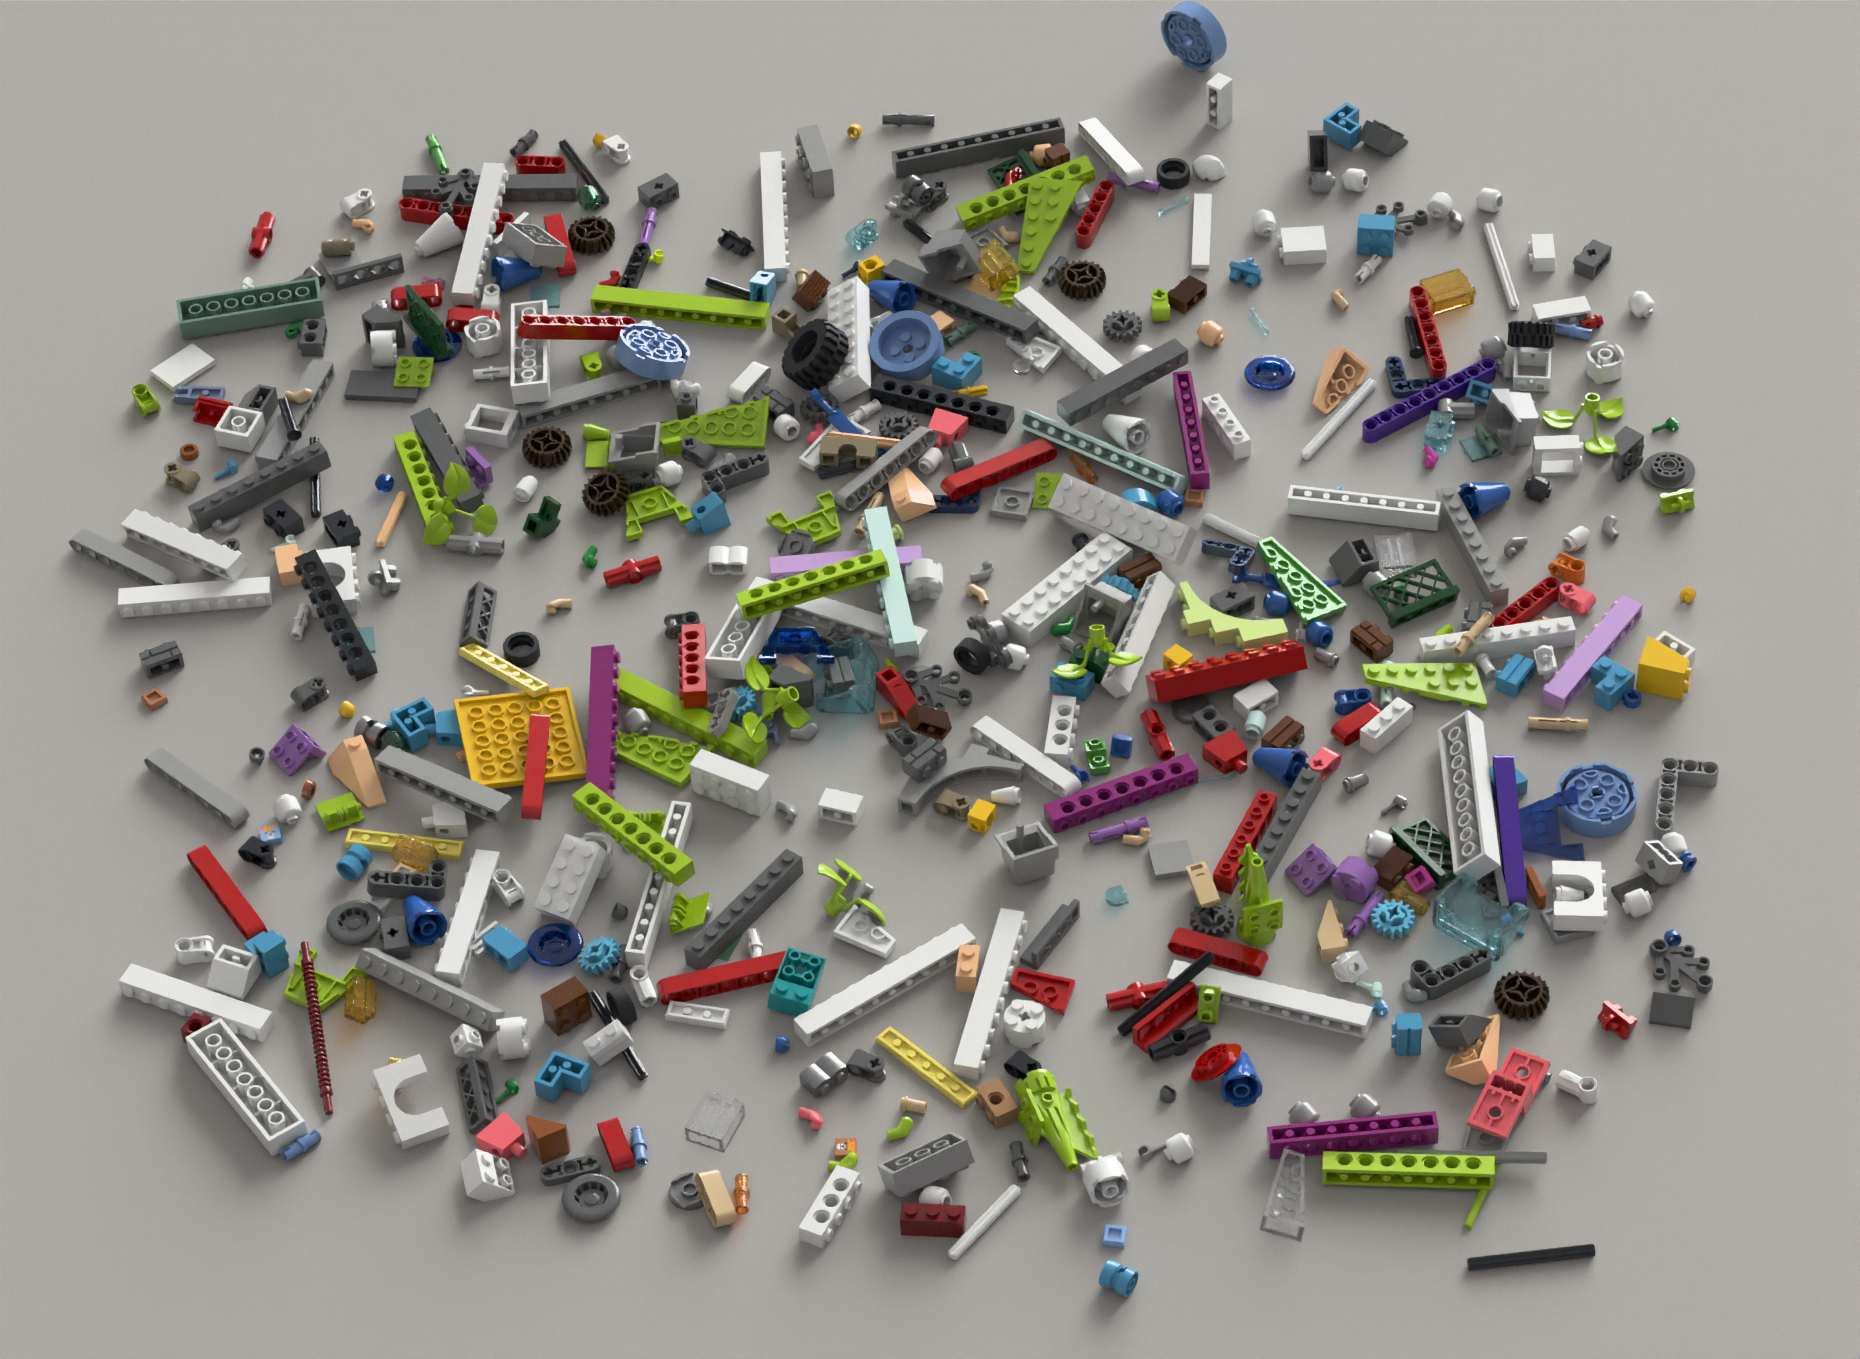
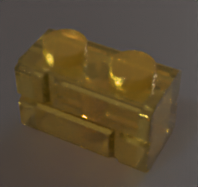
M400 834L390 852V856L393 861L429 874L430 862L437 859L439 853L435 848L436 846L431 842L425 841L422 843L413 835L407 834V836Z
M354 975L346 983L345 1018L355 1020V1022L360 1024H366L375 1017L377 1008L374 1006L377 992L375 991L374 981Z

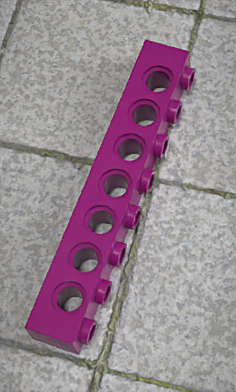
M1191 371L1173 372V391L1191 489L1198 490L1210 489V472Z
M1186 753L1044 804V818L1054 834L1065 831L1074 826L1193 785L1198 782V768L1189 754Z
M1436 1111L1267 1127V1147L1269 1159L1320 1155L1323 1154V1151L1352 1152L1437 1144L1439 1126Z

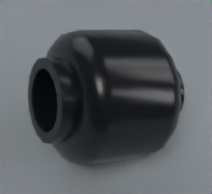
M1533 475L1531 478L1528 477L1523 491H1525L1527 498L1542 502L1544 498H1549L1552 488L1549 487L1550 481L1548 479Z

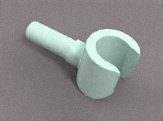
M287 535L285 542L275 547L296 544L294 535ZM274 547L270 548L272 553L275 552Z
M1361 981L1356 982L1357 986L1371 990L1370 994L1374 998L1382 997L1383 989L1380 982H1374L1373 984Z

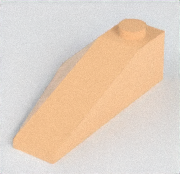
M1344 346L1331 350L1323 364L1312 405L1324 415H1327L1345 396H1348L1355 387L1363 382L1369 368Z
M908 467L888 482L894 509L902 522L937 508L933 494Z
M359 735L343 740L327 759L333 776L336 779L339 778L343 782V786L347 789L349 788L368 810L387 804L363 736Z
M1499 1014L1487 1017L1491 1019V1023L1475 1040L1472 1046L1468 1048L1459 1047V1053L1449 1058L1445 1068L1446 1074L1472 1085L1487 1083L1492 1071L1497 1070L1500 1030Z

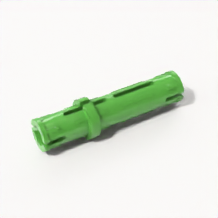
M430 134L431 140L429 136L425 138L429 147V154L432 155L439 174L445 175L443 172L445 170L446 175H448L450 170L443 157L442 147L438 144L436 136Z

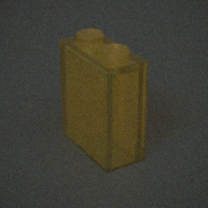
M997 238L979 249L981 255L978 263L983 271L977 275L991 293L1021 273L1015 261Z
M1459 268L1420 280L1419 286L1425 288L1432 313L1435 316L1474 304V296H1476L1475 287L1468 282L1467 276Z

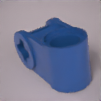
M1366 688L1341 689L1334 693L1336 701L1335 712L1339 715L1351 714L1363 705L1372 702L1371 691Z

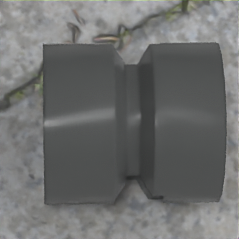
M917 175L908 177L903 183L902 193L908 195V198L912 199L920 207L927 206L935 196V190Z

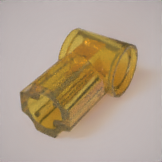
M1400 881L1387 895L1390 902H1392V899H1395L1396 903L1402 900L1404 906L1409 904L1410 909H1414V913L1419 916L1425 915L1430 907V901L1415 893L1411 885L1406 881Z

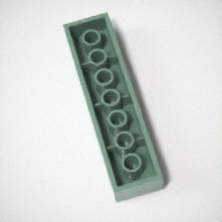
M318 277L176 300L182 339L325 316Z

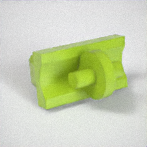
M1692 488L1687 490L1680 489L1677 492L1660 494L1661 513L1663 515L1677 511L1684 513L1686 509L1695 508L1694 490Z
M1201 983L1197 1021L1217 1024L1222 986H1210Z

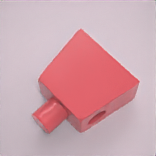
M936 408L928 426L929 429L935 430L938 434L937 442L932 447L940 449L942 445L948 447L953 442L960 441L969 431L968 417Z
M505 1112L476 1135L479 1150L509 1160L515 1155L521 1160L528 1153V1149L524 1147L526 1145L524 1132Z

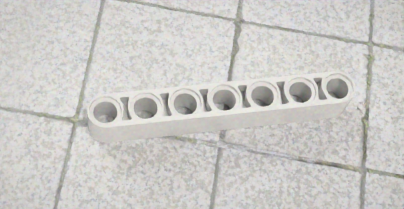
M1095 117L1078 123L1080 135L1127 186L1145 180L1143 168Z
M984 716L970 727V732L976 740L1002 758L1023 764L1024 773L1060 798L1074 794L1081 789V782L1075 775L990 717Z

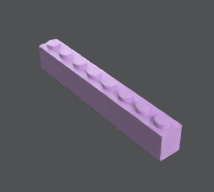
M921 545L896 547L902 576H905V567L907 565L910 566L912 561L916 559H922ZM868 549L770 557L771 581L775 582L868 553Z
M1623 595L1618 601H1615L1611 610L1603 615L1601 622L1593 627L1590 635L1584 637L1580 647L1574 649L1569 660L1564 661L1559 672L1556 671L1552 680L1544 685L1541 692L1543 694L1542 703L1563 712L1591 679L1592 665L1603 656L1609 658L1642 618L1643 604Z

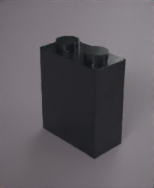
M1307 130L1308 166L1310 171L1328 170L1326 131Z

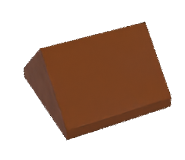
M527 1115L526 1122L530 1144L542 1165L570 1153L567 1124Z

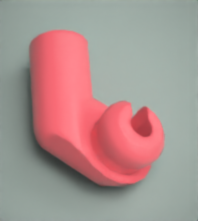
M816 423L814 425L815 431L806 437L809 444H812L824 432L822 423Z
M803 1107L799 1109L798 1117L810 1120V1128L815 1130L821 1129L823 1119L817 1111Z

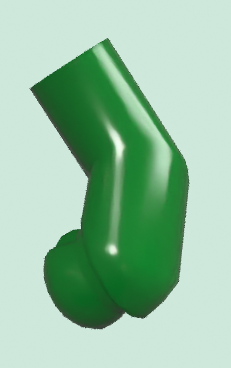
M304 322L290 324L285 330L286 337L295 338L300 332V326H303Z
M590 546L582 557V561L589 569H594L598 564V560L594 559L598 552L595 546Z
M1068 616L1064 623L1052 625L1051 633L1053 635L1070 634L1075 617Z

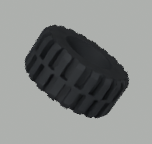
M814 319L803 325L793 335L794 337L789 341L782 357V369L785 376L809 391H812L814 388L818 390L820 387H824L827 385V382L834 378L836 373L838 374L840 367L845 362V357L848 355L847 349H849V341L843 331L826 319Z

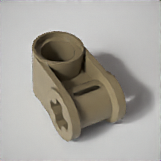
M169 462L164 466V472L167 474L166 483L183 493H188L200 481V476L196 471L188 469L177 462Z
M944 789L933 803V809L940 815H945L961 822L968 821L967 814L971 810L969 808V797L949 789Z

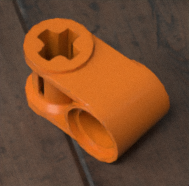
M1559 553L1557 559L1548 565L1549 572L1555 577H1559L1574 585L1582 584L1585 581V563L1566 553Z

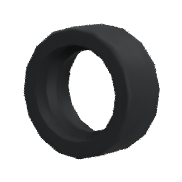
M1168 158L1158 164L1157 182H1160V186L1163 188L1175 190L1183 188L1189 183L1190 168L1184 160ZM1170 171L1182 173L1179 176L1173 177L1165 175V173Z
M516 632L509 635L503 643L505 660L519 668L533 665L540 657L539 640L529 632ZM520 645L532 647L529 652L524 654L511 652L513 648Z
M971 637L964 638L954 648L955 660L965 671L971 674H981L991 663L990 652L977 639Z
M621 985L606 992L607 1003L614 1019H618L623 1026L634 1023L637 1020V1014L633 1001L625 987Z

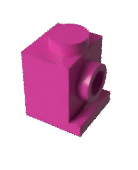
M1422 865L1405 876L1415 893L1420 891L1425 894L1437 886L1428 870Z

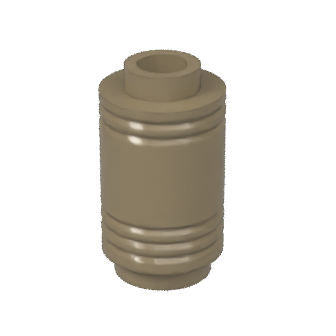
M350 237L325 239V241L321 242L322 254L327 257L352 255V251H355V242Z

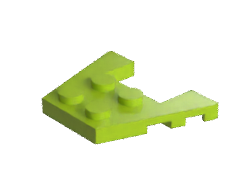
M662 485L628 495L629 501H626L627 541L644 537L640 523L675 514L680 525L683 526L693 519L692 514L687 510V506L683 503L680 504L676 497Z
M831 490L816 496V502L822 509L791 522H789L781 510L766 516V522L783 534H789L795 529H802L808 532L813 538L815 546L841 536Z
M300 946L299 956L295 960V967L290 975L284 995L285 999L308 1008L301 967L302 952ZM309 948L310 957L314 962L318 957V953L316 950ZM352 965L345 976L339 980L314 969L320 1005L319 1010H324L367 980L369 977L368 973Z

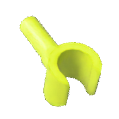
M655 250L654 256H650L648 262L662 263L664 260L663 251Z

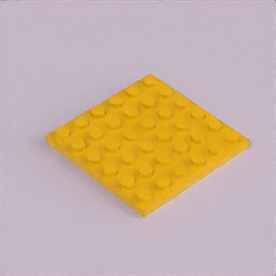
M569 687L549 689V692L536 698L525 692L454 699V708L470 780L477 781L493 789L524 785L531 713L550 715L544 783L586 778L587 759Z

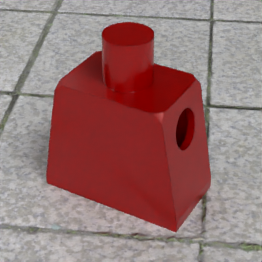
M1233 729L1202 745V759L1221 773L1228 774L1236 770L1239 774H1243L1247 771V748Z

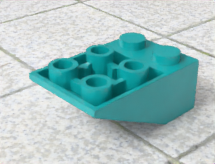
M788 947L769 992L767 1008L796 1017L809 1011L812 1007L827 959Z

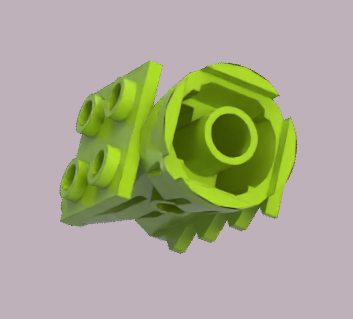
M1250 843L1245 845L1244 853L1238 858L1239 863L1244 865L1238 871L1239 877L1244 879L1238 885V888L1244 893L1238 898V901L1243 903L1238 917L1236 934L1243 943L1246 941L1251 943V946L1258 947L1269 944L1276 935L1277 929L1283 928V900L1281 898L1270 901L1263 859L1253 852Z
M1037 1069L1027 1073V1078L1023 1081L1020 1078L1014 1088L1021 1100L1018 1120L1020 1124H1023L1026 1138L1030 1140L1033 1148L1038 1146L1040 1135L1047 1138L1068 1171H1074L1079 1167L1075 1152L1092 1160L1097 1159L1098 1153L1095 1148L1094 1137L1092 1134H1089L1086 1120L1079 1113L1078 1102H1075L1072 1098L1071 1087L1066 1088L1065 1093L1059 1094L1053 1073L1050 1074L1046 1069Z

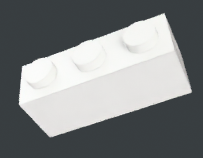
M1218 72L1206 83V124L1221 130L1232 120L1233 79Z
M1585 296L1532 305V320L1535 322H1549L1554 325L1558 322L1579 326V320L1591 317V308Z
M1397 697L1360 729V746L1376 755L1412 723L1413 706Z

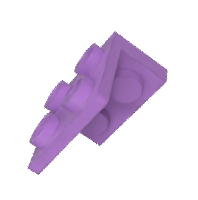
M472 446L465 448L466 466L464 467H469L472 474L471 478L474 477L478 484L477 489L494 482L491 465Z
M294 724L291 725L269 752V755L289 776H292L309 755L323 759L327 754L306 731Z
M1312 843L1285 869V872L1299 889L1309 897L1328 878H1332L1338 867L1322 849Z

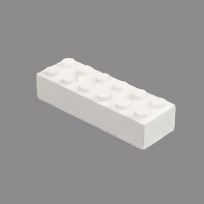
M736 604L704 658L708 677L744 680V670L748 659L753 655L755 659L758 657L784 610L744 621L738 609V604Z

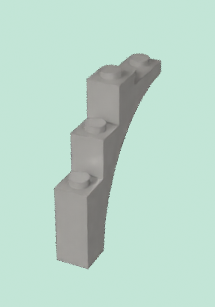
M971 743L963 759L947 755L946 764L941 768L935 769L929 778H924L917 782L910 776L897 798L898 812L917 817L924 806L934 797L941 794L944 789H950L971 781L995 779L1021 783L1023 780V764L990 755V748Z

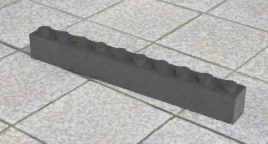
M1058 117L891 151L892 167L896 178L1014 155L1018 154L1017 151L1023 148L1026 152L1033 151L1034 146L1048 143L1051 146L1059 143L1065 144V128L1061 118Z
M578 174L509 175L508 181H505V194H502V202L577 201L579 192ZM455 175L404 176L402 186L403 198L446 202L451 193L443 195L439 199H434L431 196V189L435 187L443 189L438 186L437 179L439 177L446 176L449 178ZM475 175L473 180L479 183L481 175ZM457 182L448 184L447 187L455 185ZM465 184L464 187L467 192L473 194L470 191V186ZM460 193L455 202H464Z
M894 259L881 271L882 280L908 281L915 285L916 289L914 288V292L917 294V299L964 319H971L978 325L1026 345L1039 333L1038 318Z

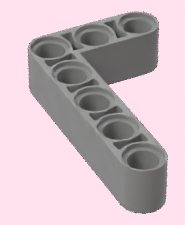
M1672 757L1664 758L1661 761L1654 828L1655 840L1660 841L1664 834L1673 832L1677 785L1705 788L1716 786L1719 766L1715 762Z

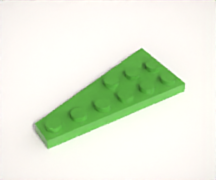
M1272 536L1258 541L1256 548L1283 591L1287 593L1291 604L1305 626L1315 620H1322L1346 610L1348 604Z

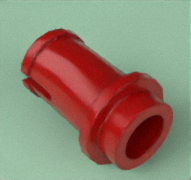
M1594 314L1593 317L1579 320V325L1587 324L1581 326L1587 329L1600 328L1604 322L1601 315Z

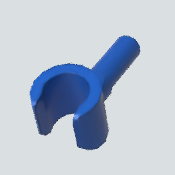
M1075 765L1070 766L1081 784H1083L1082 781L1090 782L1087 770H1079Z

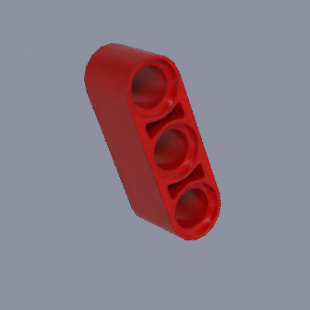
M520 155L515 159L517 174H566L565 161L562 157Z
M424 284L411 286L429 308L439 307L442 304V288L440 285ZM404 286L393 288L390 292L391 308L396 311L408 310Z
M452 307L448 310L446 327L451 331L464 332L465 325L467 327L469 321L475 317L489 316V319H496L499 322L500 316L493 310Z
M1369 702L1336 722L1330 732L1344 746H1348L1360 739V729L1382 710L1374 703Z
M618 1117L597 1123L598 1131L613 1171L619 1172L635 1167L631 1149Z

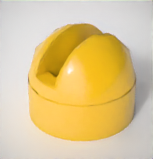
M854 123L847 128V134L853 139L858 138L862 133V127L859 124Z
M596 132L592 141L596 147H601V142L607 138Z
M1683 587L1679 597L1682 602L1686 601L1689 604L1695 599L1697 593L1690 587Z
M344 701L338 713L346 718L352 717L355 713V707L352 703Z

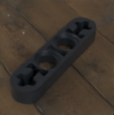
M641 242L634 247L618 287L638 288L651 256V249L648 243ZM636 262H642L639 265H633ZM636 274L635 277L628 278L630 275Z

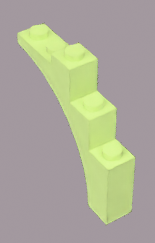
M1187 581L1180 582V591H1177L1178 601L1183 603V619H1180V624L1188 637L1208 633L1209 638L1214 640L1216 646L1236 642L1237 647H1241L1242 652L1248 648L1262 649V645L1265 644L1279 645L1281 644L1280 641L1288 639V630L1283 618L1275 620H1247L1223 614L1201 601L1192 591Z

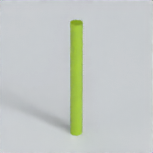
M1495 1163V1175L1498 1171L1500 1163ZM1479 1190L1463 1225L1464 1228L1471 1230L1489 1190Z

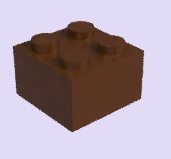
M576 976L540 995L544 1021L557 1036L570 1031L575 1026L586 1022L592 1017L589 992Z

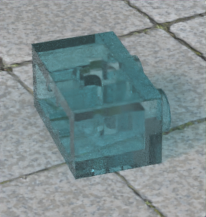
M1431 410L1424 434V447L1430 445L1434 451L1446 452L1447 445H1451L1452 442L1451 432L1454 433L1456 427L1452 413Z

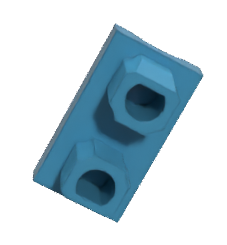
M1249 257L1247 261L1241 260L1240 263L1230 262L1229 267L1231 271L1229 279L1231 282L1238 283L1240 278L1243 277L1246 278L1244 284L1250 288H1254L1257 282H1262L1261 270L1258 269V265L1254 264V258Z

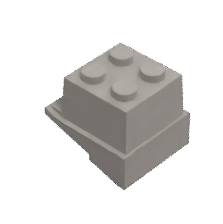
M965 229L936 230L929 243L923 245L918 255V258L929 274L949 282H955L956 279L983 271L978 263L981 253Z
M1491 389L1483 419V424L1490 434L1496 436L1509 455L1514 454L1515 447L1531 446L1533 436H1536V425L1539 424L1540 416L1535 410V401H1532L1530 393L1510 392L1509 389Z
M660 422L639 424V427L612 431L608 465L617 464V471L619 470L620 472L649 469L653 473V479H655L654 472L658 462L661 436Z
M1102 581L1095 586L1086 582L1079 609L1075 615L1072 632L1090 639L1089 627L1101 624L1105 626V638H1108V642L1117 645L1131 615L1133 596Z
M1017 821L1016 829L994 835L1002 850V858L1017 885L1055 874V860L1059 859L1058 844L1039 821L1025 826L1022 821Z

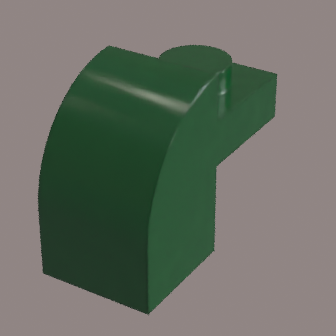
M544 496L539 512L528 513L523 531L535 539L545 538L553 533L561 521L557 517L562 504L550 496Z
M1093 647L1089 652L1084 669L1095 673V683L1100 684L1109 666L1110 657L1103 650ZM1075 648L1069 664L1081 665L1086 650Z

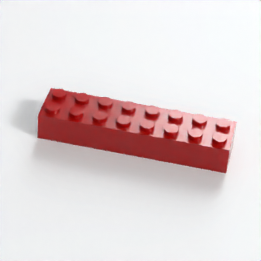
M1292 639L1280 641L1281 644L1279 645L1265 644L1262 645V649L1248 648L1243 650L1244 653L1236 654V652H1231L1219 659L1216 656L1206 659V662L1192 661L1187 663L1188 666L1181 667L1180 665H1175L1163 672L1161 669L1153 670L1150 672V675H1145L1149 698L1159 704L1308 669L1304 646L1292 641Z

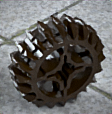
M595 215L592 217L587 216L586 218L580 217V220H575L574 224H570V229H568L570 246L576 252H581L582 255L585 253L588 256L593 253L595 255L598 252L603 253V250H609V247L613 246V242H615V229L607 218L602 219L601 216L595 217Z
M1079 259L1078 262L1072 261L1071 264L1066 263V267H1062L1058 275V285L1061 292L1065 296H1070V299L1076 298L1077 301L1084 299L1085 301L1086 298L1092 300L1093 296L1098 297L1099 293H1103L1106 286V275L1104 269L1099 264H1094V261L1088 262L1085 260L1083 262Z
M545 426L543 429L538 427L537 431L532 430L531 434H526L522 444L525 460L529 464H533L534 467L539 466L541 469L543 467L549 469L550 466L556 468L557 464L562 465L563 461H568L572 451L569 435L565 431H561L560 428L554 429L553 426L551 428Z
M606 468L604 472L599 469L597 475L593 473L592 479L587 478L588 484H583L585 489L582 490V499L585 507L599 517L602 515L607 517L608 514L614 515V511L620 512L619 508L621 506L625 507L624 502L629 501L628 495L631 494L629 490L631 486L628 478L614 468L611 470Z
M1516 970L1515 974L1508 972L1507 976H1502L1500 981H1497L1494 989V1002L1497 1004L1498 1010H1502L1503 1015L1509 1014L1510 1019L1517 1017L1518 1021L1520 1018H1524L1527 1021L1529 1017L1535 1019L1537 1015H1542L1543 1010H1546L1550 1001L1549 987H1547L1546 981H1543L1541 976L1535 977L1533 972L1527 974L1525 970L1523 973H1519Z

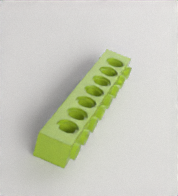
M1087 155L1030 176L1031 178L1083 181V185L1096 181L1094 168ZM1030 177L957 205V214L964 229L969 231L1017 211L1024 210L1026 208Z
M413 430L394 435L393 440L397 456L426 529L430 519L438 514L433 509V503L437 498H440L441 492L439 485H435L436 478L434 473H430L432 469L430 462L426 461V451L421 449L423 447L421 438L416 437ZM445 515L448 518L446 523L450 525V534L452 535V533H455L453 522H449L450 515Z
M879 549L739 592L735 596L738 609L744 621L889 577L890 572L887 559L882 550Z
M591 782L572 794L573 808L577 813H582L586 816L590 823H595L599 826L603 833H608L616 843H621L629 853L635 854L642 863L648 864L655 873L661 874L668 883L679 887L696 874L693 860Z
M1323 1151L1322 1184L1494 1190L1495 1156Z

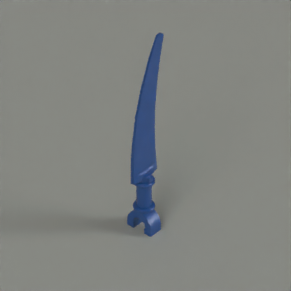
M816 388L810 391L811 396L809 399L827 413L828 417L826 419L842 433L864 435L839 408L835 411V408H832L825 401V398L821 396ZM878 448V453L886 452L883 448Z
M1246 571L1244 574H1233L1232 583L1252 581L1259 582L1260 584L1264 583L1263 586L1281 588L1275 576L1270 573L1257 575ZM1321 580L1326 586L1340 584L1339 580Z

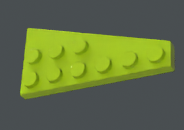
M1030 177L1017 264V272L1019 274H1036L1047 249L1050 248L1054 236L1058 233L1065 220L1071 204L1074 203L1079 189L1081 190L1083 181Z
M770 396L763 397V399L757 401H747L746 404L738 406L731 405L708 411L706 414L699 416L697 414L692 415L690 418L683 420L677 419L661 423L660 445H662V439L680 436L682 440L684 437L692 436L712 447L765 449Z
M1475 662L1362 664L1361 667L1365 684L1383 688L1392 686L1401 688L1402 692L1415 691L1419 692L1420 696L1449 702L1452 699L1461 701V705L1469 706V703L1479 705L1480 709L1485 710L1488 705Z
M616 729L618 741L615 742V746L617 747L618 759L681 788L691 778L689 764L701 749L711 753L715 752V745L711 744L701 746L698 745V742L691 741L689 744L668 737L649 735L648 737L639 736L637 732H631V734L621 733Z

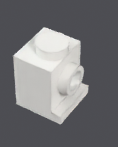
M1083 187L1081 190L1079 189L1074 203L1070 206L1071 211H1074L1077 217L1083 216L1090 202Z

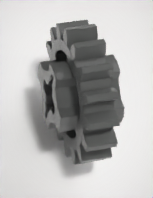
M1119 310V313L1113 311L1112 316L1106 315V319L1103 320V332H1105L1106 337L1110 336V340L1116 339L1117 342L1123 340L1124 343L1127 341L1126 339L1133 341V337L1138 338L1139 333H1142V320H1140V316H1135V312L1129 314L1128 310L1125 312Z
M820 393L825 398V401L832 408H835V411L839 408V401L835 400V396L829 397V394L822 395ZM806 397V401H801L800 413L805 421L810 420V423L817 422V424L820 421L827 423V413L820 406L812 402L809 397Z
M898 410L894 414L891 411L890 416L885 414L884 419H880V436L902 440L919 427L917 417L914 418L913 413L907 415V411L900 413V410Z
M1218 902L1210 908L1194 906V911L1190 913V926H1192L1193 931L1214 937L1220 935L1223 938L1224 932L1230 933V928L1234 926V913H1232L1231 907L1226 908V903L1219 905Z

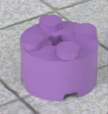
M1348 856L1342 861L1331 878L1332 885L1336 890V896L1342 900L1348 899L1362 904L1379 880L1376 869L1373 866L1371 868L1367 866V861L1360 857Z

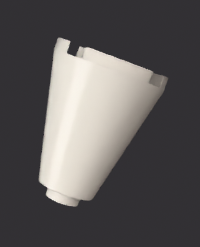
M447 212L442 214L415 242L416 246L414 249L419 256L427 257L464 242L465 239L458 226H455L454 220Z
M1109 414L1103 420V429L1125 451L1134 455L1144 451L1148 446L1146 445L1148 439L1151 440L1152 426L1145 419Z

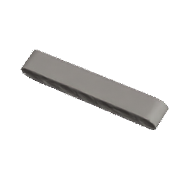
M923 426L917 427L840 489L834 496L835 505L849 511L854 510L937 442V432Z
M81 529L69 541L71 548L77 553L144 586L179 584L180 582L179 577L173 571L87 529Z
M159 747L144 759L150 771L230 828L235 829L250 817L244 805L165 749Z

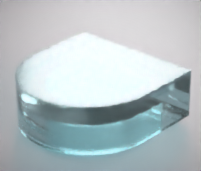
M1122 885L1111 887L1105 893L1106 903L1110 906L1118 907L1129 903Z

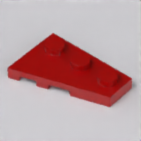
M1016 967L1010 985L1012 989L1064 1016L1075 988V980Z

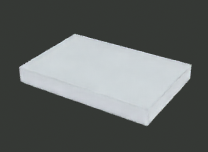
M192 343L150 370L153 377L174 392L178 386L182 387L216 365L215 359Z

